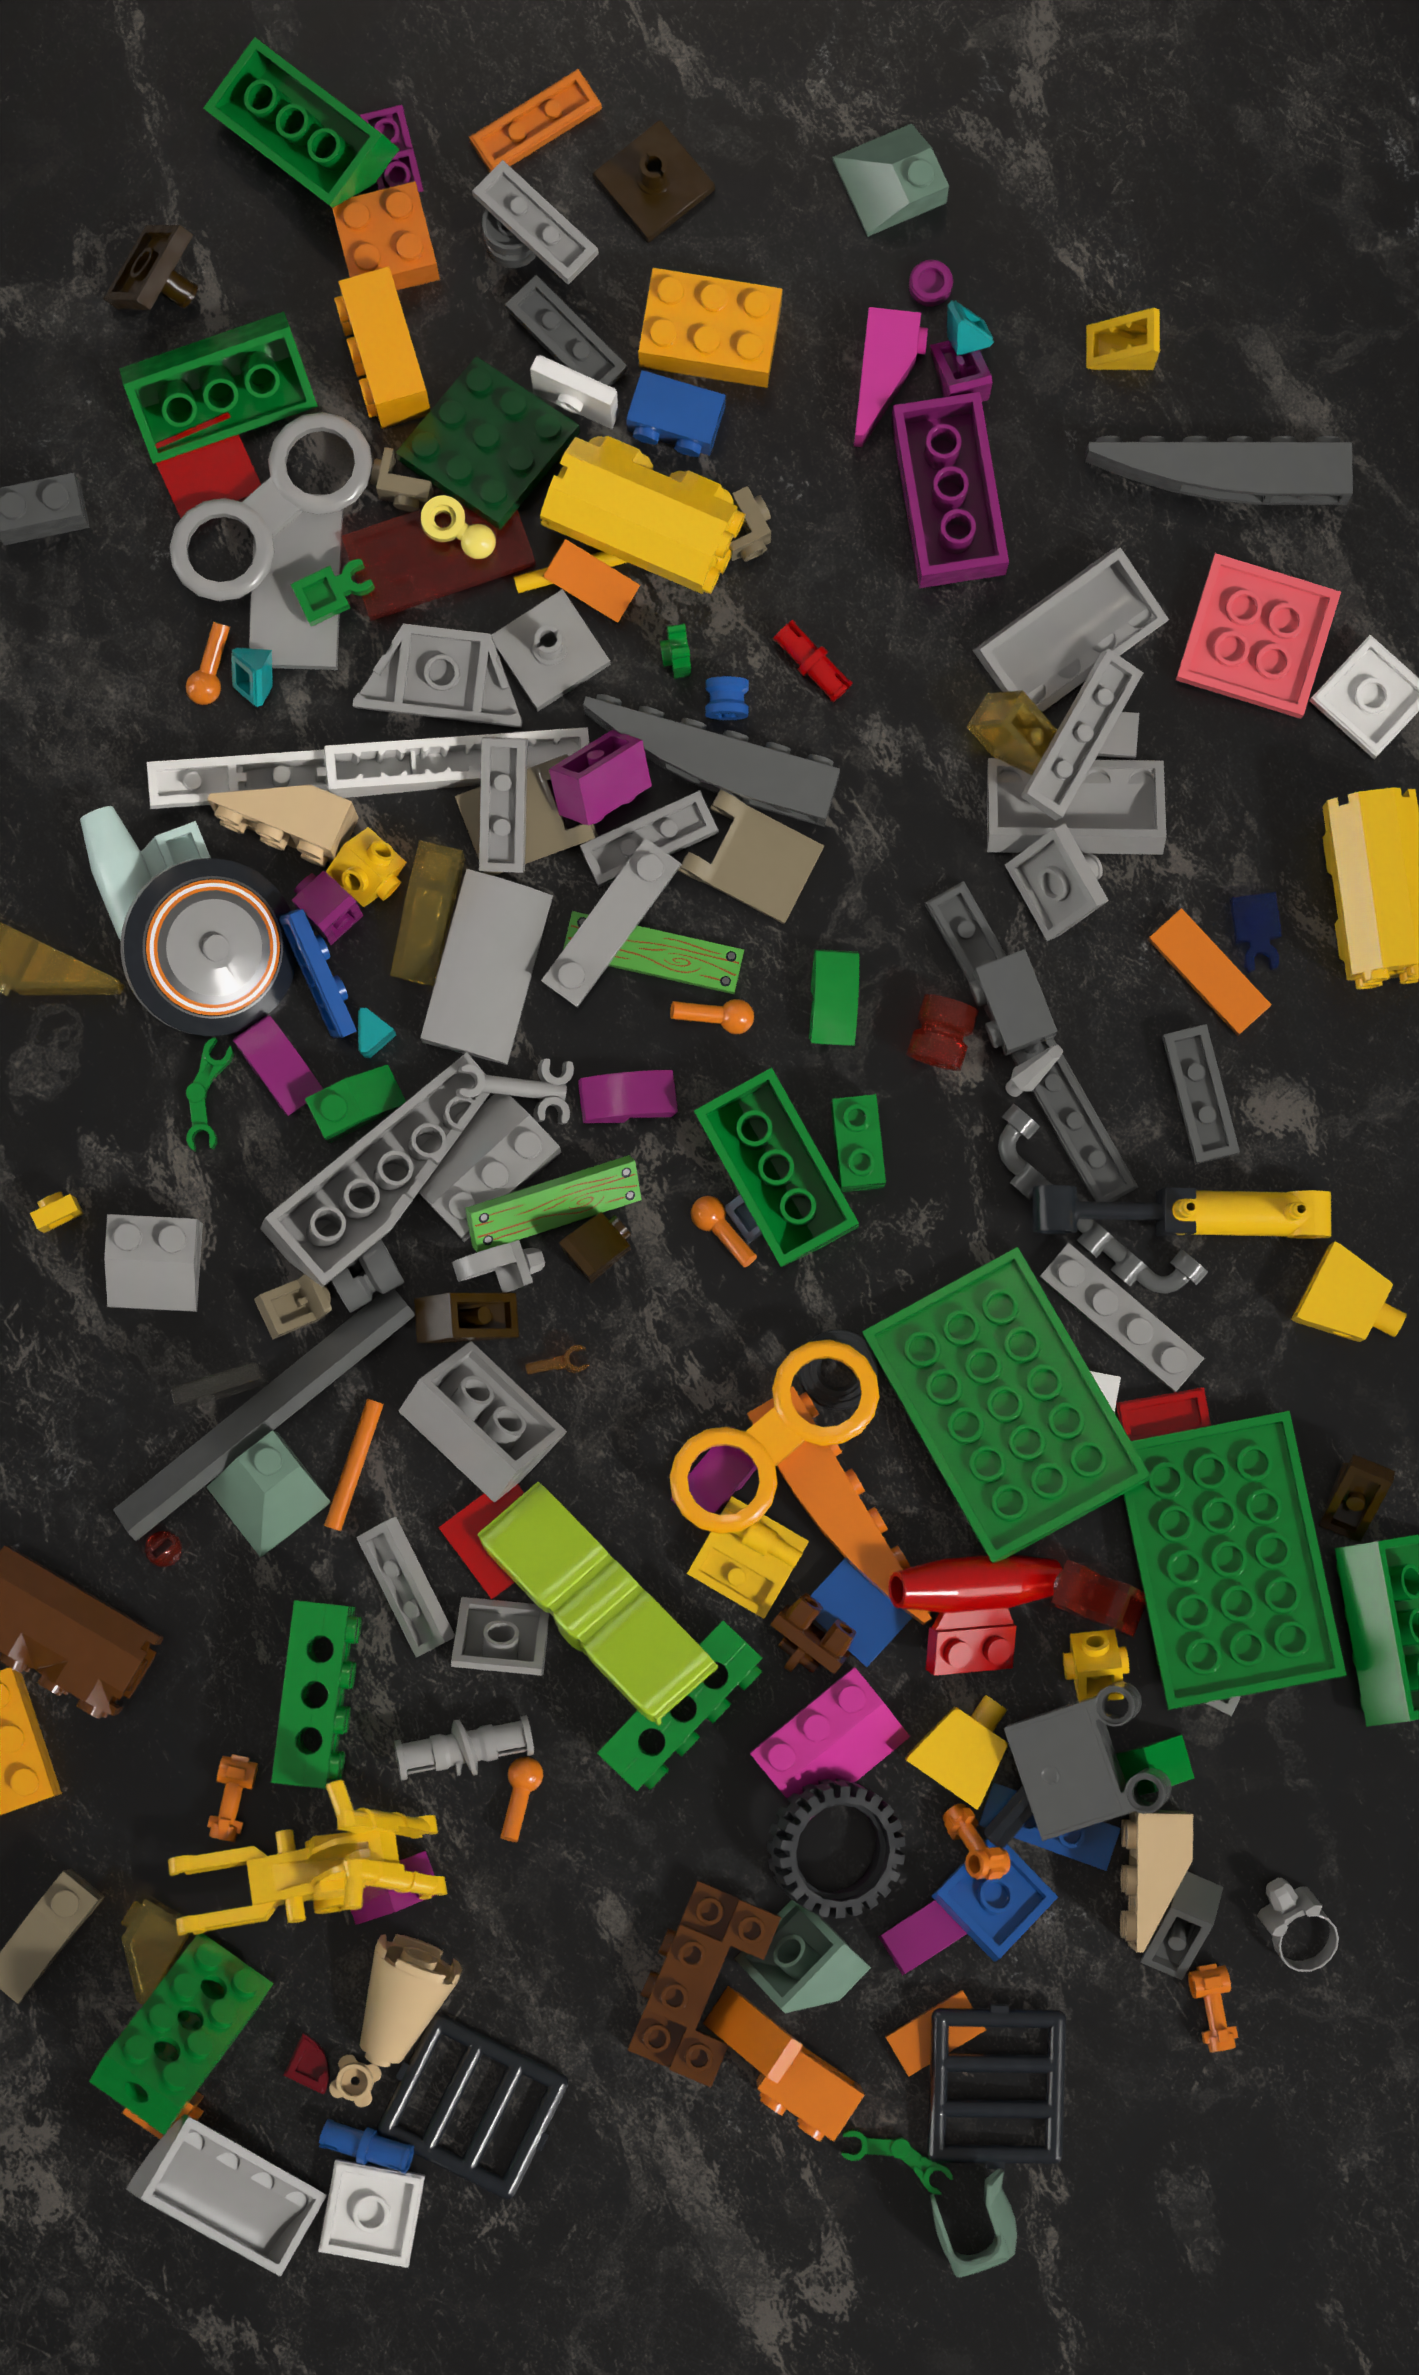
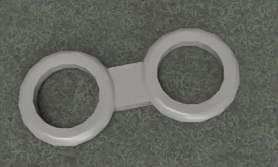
M326 412L302 415L286 424L274 439L268 459L270 478L244 501L239 502L227 498L206 500L188 510L175 526L170 543L172 567L182 584L198 596L216 601L241 598L255 590L267 576L274 556L273 537L303 511L316 515L335 513L356 502L368 486L373 467L370 445L358 427L342 416ZM325 431L337 434L349 444L354 453L355 465L352 476L344 487L332 494L317 496L303 492L292 483L287 473L286 462L290 449L298 439L309 433ZM227 517L240 521L250 529L255 537L256 553L253 563L243 575L231 581L216 582L205 579L193 569L189 562L188 547L191 536L200 525L210 519Z

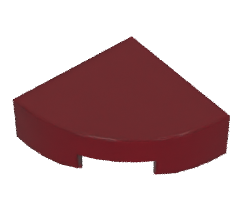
M303 2033L283 2076L324 2095L328 2088L330 2077L328 2059L319 2043L310 2035Z

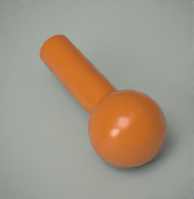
M213 622L200 669L192 673L186 682L187 695L197 704H210L220 694L221 684L216 674L230 626Z
M741 999L730 1000L723 1006L673 1001L671 1004V1019L721 1024L727 1032L732 1034L746 1032L754 1022L752 1007Z
M703 1196L697 1199L691 1208V1219L695 1226L704 1231H712L743 1267L753 1263L757 1255L725 1220L726 1210L724 1204L713 1196Z
M527 1756L514 1760L508 1769V1780L513 1789L500 1838L511 1842H518L530 1792L537 1789L543 1780L542 1766L536 1759Z

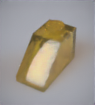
M1023 690L988 693L966 726L993 757L1030 775L1034 773L1057 732V729Z
M152 1896L145 1898L142 1904L135 1900L121 1923L127 1927L121 1939L136 2001L142 2005L166 1976L191 1934L187 1933L178 1936L176 1919L185 1916Z

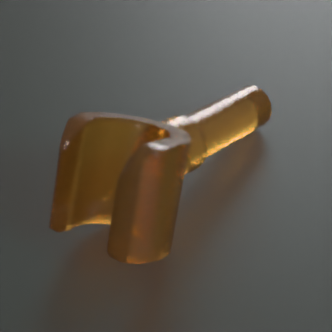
M574 1345L568 1348L561 1356L526 1363L527 1374L564 1368L570 1373L582 1372L589 1364L580 1367L573 1366L570 1363L569 1355L571 1352L583 1351L586 1347Z

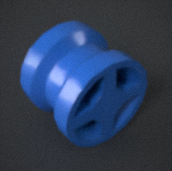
M732 676L706 679V691L710 694V702L705 706L706 717L717 720H739L748 717L749 706L744 702V695L749 691V680Z

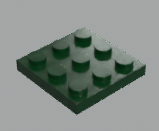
M476 356L395 453L399 462L427 481H431L434 486L501 530L567 450L574 438L580 434V428L577 423Z

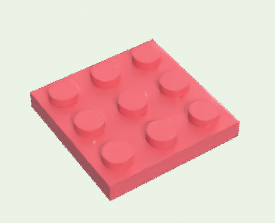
M1215 553L1176 681L1301 719L1307 706L1341 592Z

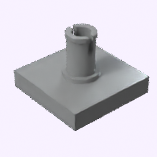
M563 589L492 634L497 652L537 712L611 665L609 658Z
M1066 823L1049 831L1005 864L1047 941L1060 936L1109 901L1097 880L1102 877L1103 873L1100 860L1093 854H1082Z

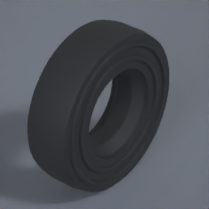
M835 1329L818 1334L809 1341L830 1339L852 1346L867 1358L878 1378V1361L867 1341L860 1335L848 1330ZM824 1359L813 1360L802 1366L798 1371L799 1381L804 1392H807L811 1400L816 1404L832 1410H844L860 1403V1382L856 1375L846 1386H831L825 1382L821 1375V1364Z

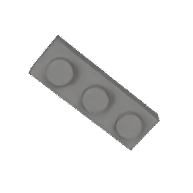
M503 160L473 189V197L568 285L599 254L598 248Z
M483 737L481 740L479 871L525 872L528 738Z
M697 791L580 845V849L599 888L615 880L645 837L671 855L717 834L718 828L701 792Z
M397 1517L386 1520L356 1537L415 1657H419L455 1638V1634Z

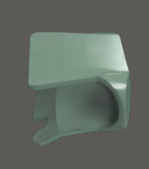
M999 2168L994 2171L984 2182V2203L994 2229L995 2238L992 2244L980 2253L963 2255L952 2248L934 2194H930L935 2228L941 2246L956 2277H964L984 2271L1008 2261L1015 2255L1017 2241L1016 2221L1012 2207L1001 2188L1004 2175L1003 2169Z

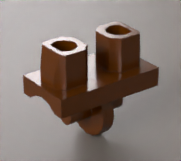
M804 1593L791 1606L787 1604L770 1624L785 1636L778 1645L780 1649L791 1656L784 1668L791 1673L800 1663L811 1673H814L821 1664L835 1674L851 1654L848 1652V1649L854 1640L856 1631L839 1619L834 1622L826 1634L817 1628L812 1622L823 1607L807 1593Z

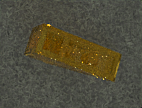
M419 840L390 974L392 977L434 986L465 864L463 850Z
M0 922V994L8 996L10 990L21 995H103L122 993L125 986L118 979Z

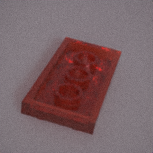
M461 504L465 513V523L468 525H486L495 535V548L488 557L483 559H473L466 555L461 547V541L457 538L448 542H438L429 538L421 525L422 509L342 535L341 537L349 560L362 559L365 566L363 570L354 574L357 584L371 579L375 586L371 593L362 596L370 621L535 566L536 562L518 510L499 530ZM440 513L435 517L434 521L437 526L444 528L450 525L451 518L445 513Z

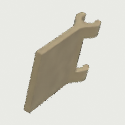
M567 754L527 769L525 864L598 837L594 824L589 826L579 824L567 829L563 816L558 813L555 795L549 782L551 779L549 768L567 758ZM481 786L455 796L478 859ZM483 871L485 874L492 875V876H495V875H498V874H500V873H503V872Z
M720 790L710 809L733 821L710 864L699 856L688 852L678 871L785 924L824 845L751 808L733 795Z

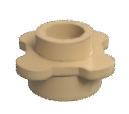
M353 2055L343 2056L338 2062L340 2071L337 2078L330 2083V2093L335 2098L344 2097L347 2100L354 2101L358 2107H365L372 2101L371 2090L374 2082L381 2078V2070L378 2065L373 2063L366 2065L358 2062ZM356 2076L359 2078L360 2082L358 2085L351 2083L352 2077Z

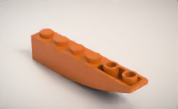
M794 1386L790 1388L791 1401L797 1413L810 1424L816 1425L813 1418L818 1416L819 1412L807 1392L798 1395ZM773 1398L747 1413L752 1425L774 1407ZM804 1442L780 1462L777 1468L793 1495L824 1536L858 1572L884 1596L890 1599L888 1586L891 1574L910 1568V1564L898 1545L892 1549L888 1546L882 1536V1533L887 1531L888 1528L877 1509L873 1507L867 1510L859 1495L865 1492V1489L853 1469L851 1468L844 1472L836 1458V1456L842 1453L839 1445L820 1446ZM902 1609L923 1626L932 1619L928 1611Z

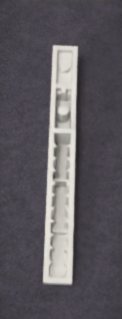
M588 727L328 745L324 747V750L147 762L150 809L210 805L207 800L210 793L313 785L342 798L481 785V740L483 737L528 738V769L565 754L569 757L589 744Z

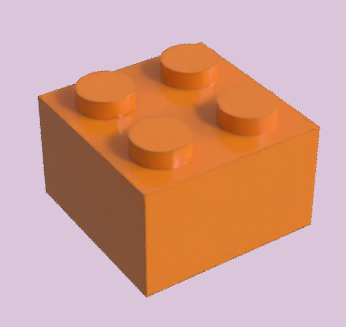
M416 181L354 196L332 208L350 277L389 266L396 290L440 280Z
M802 2046L778 2084L765 2077L762 2073L756 2080L757 2089L761 2091L759 2096L762 2103L780 2115H783L787 2109L799 2117L797 2119L798 2127L818 2141H821L824 2135L835 2141L864 2097L860 2084L804 2046Z

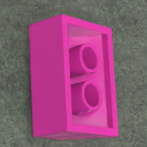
M852 1667L752 1749L750 1754L788 1799L793 1793L802 1794V1787L810 1783L819 1785V1780L829 1779L836 1781V1779L855 1783L910 1736L859 1671Z

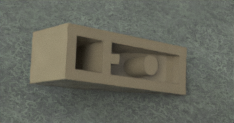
M67 1869L60 1874L0 1952V1989L18 2004L105 1898L101 1892L73 1869Z

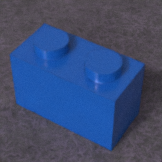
M641 370L626 419L627 431L632 432L635 439L647 444L656 445L659 440L675 445L674 449L687 456L699 457L700 453L710 456L725 410V395Z

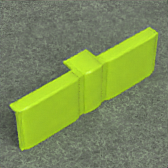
M539 1482L534 1484L478 1533L487 1554L539 1608L554 1617L563 1638L576 1650L582 1651L587 1655L590 1661L644 1717L655 1722L658 1726L662 1724L661 1718L718 1668V1665L702 1647Z

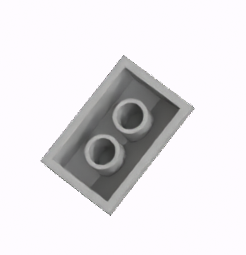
M494 1094L479 1108L418 1193L461 1240L465 1242L470 1238L466 1207L522 1190L562 1153L561 1148L510 1095Z
M472 1341L420 1378L399 1409V1412L494 1503L519 1484L567 1432Z

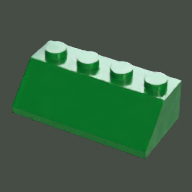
M255 37L203 108L332 208L374 185L400 150L382 133Z
M284 311L119 368L123 386L153 464L318 407ZM229 412L231 416L226 420L158 449L155 445L160 441Z
M772 1067L694 1110L695 1115L780 1267L828 1245L859 1227L857 1218Z
M1419 1534L1335 1548L1337 1573L1342 1586L1345 1603L1344 1613L1350 1631L1353 1648L1352 1658L1357 1670L1361 1693L1360 1703L1364 1711L1366 1726L1418 1720Z

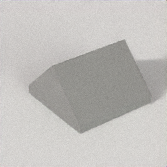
M461 1597L451 1667L544 1675L550 1613L531 1603Z

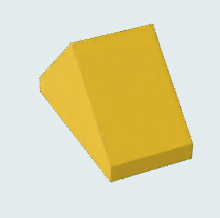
M1150 308L1086 325V368L1092 370H1154L1160 353L1159 309Z

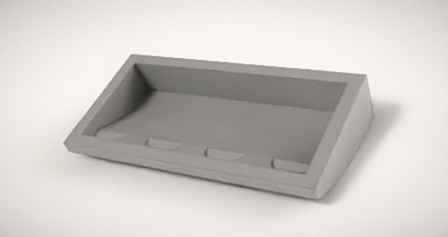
M1120 547L1107 552L972 651L1017 711L1029 722L1087 679L1101 652L1110 649L1120 656L1166 623L1169 618Z
M988 758L987 852L1021 853L1049 831L1066 823L1082 854L1163 855L1166 842L1164 761L1094 760L1063 818L1054 820L1020 797L1041 759Z
M466 869L420 1039L422 1043L463 1054L467 1052L470 1056L508 1065L553 895L499 877Z
M186 2114L154 2146L126 2188V2190L139 2199L280 2277L327 2196L318 2189Z

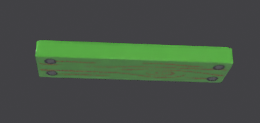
M572 911L564 948L589 916L588 914ZM637 926L608 966L735 994L744 949Z
M628 1155L466 1207L465 1210L472 1247L476 1252H480L642 1199L636 1163Z

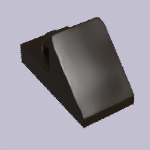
M1353 1454L1349 1463H1343L1322 1513L1319 1526L1361 1542L1393 1483L1395 1471Z

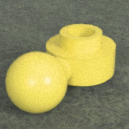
M440 495L431 498L424 505L421 512V525L429 538L438 542H448L457 538L461 541V547L465 554L473 559L486 558L493 552L496 545L493 531L483 524L468 525L465 523L463 507L456 499ZM440 513H445L450 516L451 523L447 527H439L435 524V517Z

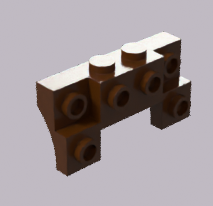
M697 1880L677 1931L668 1928L658 1954L665 1956V1960L660 1972L656 1973L651 1970L640 1996L647 1998L648 2001L628 2046V2051L666 2066L675 2073L712 2087L729 2045L722 2040L697 2030L699 2020L730 1946L764 1960L781 1916Z

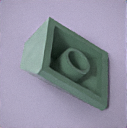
M913 124L904 126L833 157L835 167L867 237L947 203L949 184L932 147Z
M274 1430L237 1457L207 1486V1489L260 1558L332 1503L283 1438Z
M793 1900L777 1914L781 1916V1920L764 1960L744 1951H741L734 1958L784 2013L840 2001L871 1968L818 1914L803 1908Z

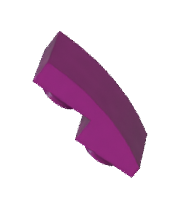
M398 105L361 114L360 117L400 149L376 181L378 190L416 181L418 192H423L403 106Z
M270 1015L265 1016L233 1039V1042L254 1073L261 1078L286 1115L289 1116L306 1104L305 1098L323 1090L311 1070Z
M673 1070L622 1072L585 1077L578 1080L583 1123H625L629 1118L673 1117L678 1112Z
M727 1445L712 1447L689 1474V1491L695 1502L707 1512L719 1514L734 1492L742 1489L756 1470V1466L751 1457L738 1448Z
M934 1900L880 1935L879 1939L901 1974L904 1975L967 1933Z

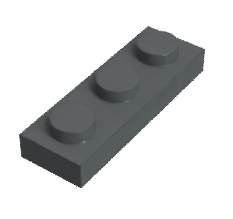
M537 275L505 304L506 310L561 365L610 387L628 371V366Z
M1207 1024L1164 1034L1162 1039L1195 1165L1239 1154L1240 1150Z

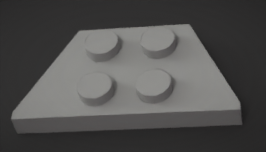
M403 624L393 638L392 645L386 654L382 655L374 667V672L361 692L357 693L353 699V707L359 709L522 728V719L492 635L488 633Z

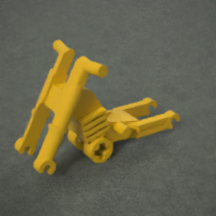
M339 1780L326 1785L337 1817V1829L349 1832L313 1836L305 1842L304 1849L296 1850L293 1830L277 1831L275 1836L278 1854L267 1856L255 1846L196 1856L182 1855L168 1859L170 1876L185 1872V1875L247 1865L253 1905L176 1919L177 1935L181 1936L193 1932V1935H197L210 1930L268 1921L280 1905H285L288 1923L302 1922L306 1920L304 1901H313L314 1912L318 1914L361 1909L365 1885L391 1889L400 1893L419 1894V1899L422 1900L431 1899L433 1895H447L445 1877L404 1870V1864L399 1863L395 1836L401 1835L417 1839L422 1838V1834H437L436 1816L410 1817L398 1812L389 1813L368 1808L354 1810L344 1781Z

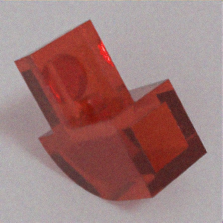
M1069 1560L1066 1561L1064 1569L1055 1579L1053 1586L1054 1595L1051 1601L1055 1604V1607L1103 1627L1115 1629V1631L1134 1637L1146 1605L1143 1591L1132 1585L1100 1575L1081 1564Z

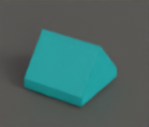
M951 300L947 309V337L956 355L990 347L994 341L985 321L957 301Z
M233 649L231 653L232 687L253 705L259 707L263 705L273 687L272 650Z
M360 1008L358 1011L359 1052L364 1058H371L396 1036V1033L392 1027L368 1008Z

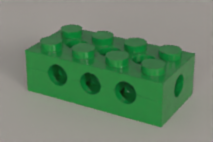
M294 1600L271 1783L327 1789V1784L339 1778L342 1779L345 1752L338 1751L340 1734L348 1733L351 1707L343 1706L345 1689H353L356 1674V1662L349 1661L351 1644L359 1643L362 1617L354 1616L355 1607ZM323 1636L329 1638L334 1647L332 1657L326 1662L319 1660L314 1650L316 1642ZM315 1682L322 1683L328 1691V1699L322 1707L314 1705L309 1698L310 1687ZM309 1727L317 1729L322 1736V1745L317 1752L309 1750L303 1741L304 1733Z
M724 1621L707 1636L700 1646L714 1662H719L726 1667L728 1678L725 1684L719 1688H710L704 1682H701L687 1696L695 1701L697 1711L691 1719L686 1721L676 1719L670 1710L661 1718L662 1724L658 1726L637 1710L597 1753L636 1791L643 1784L651 1790L669 1771V1768L663 1763L673 1752H677L682 1757L700 1738L694 1730L706 1718L713 1724L731 1705L725 1697L737 1685L745 1690L762 1672L757 1666L762 1657ZM654 1728L664 1735L665 1746L660 1752L648 1753L642 1749L639 1738L644 1730Z
M197 1934L106 2052L89 2082L165 2135L252 2018L274 1983L205 1934Z

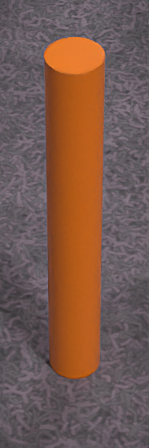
M370 1399L366 1400L324 1524L326 1527L338 1531L342 1530L384 1405Z

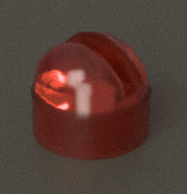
M159 1531L148 1538L145 1545V1553L152 1564L168 1567L175 1564L181 1557L182 1544L175 1534L168 1531ZM169 1539L173 1545L156 1559L152 1552Z

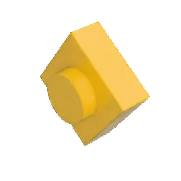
M57 1192L43 1198L37 1203L39 1209L30 1213L36 1228L43 1233L84 1214L77 1198L71 1194L64 1197L62 1192Z

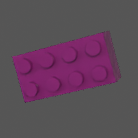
M980 392L893 405L891 423L919 588L1006 575L1009 559Z

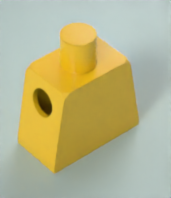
M1334 1241L1328 1245L1291 1320L1361 1342L1367 1338L1372 1326L1395 1337L1401 1329L1407 1314L1385 1303L1393 1286L1391 1281L1343 1245Z
M987 1695L983 1697L971 1716L954 1706L907 1754L905 1760L966 1803L978 1809L1008 1746L1005 1740L993 1733L1007 1712V1709Z

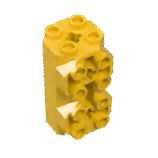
M597 436L590 439L589 442L575 437L560 461L563 467L559 475H554L540 513L541 525L700 594H703V592L711 594L720 573H724L730 561L732 551L729 546L732 538L737 537L746 515L738 511V507L733 505L734 501L731 494L723 489L721 484L689 470L685 472L676 471L671 473L669 477L653 470V464L649 457L642 454L640 449L610 436Z
M1395 787L1348 794L1349 803L1341 806L1338 804V797L1327 800L1323 805L1326 833L1322 838L1327 872L1333 878L1338 913L1335 930L1339 958L1345 963L1347 980H1354L1356 989L1380 987L1383 985L1382 981L1399 977L1400 984L1419 982V810L1416 789H1407L1403 795L1401 788Z

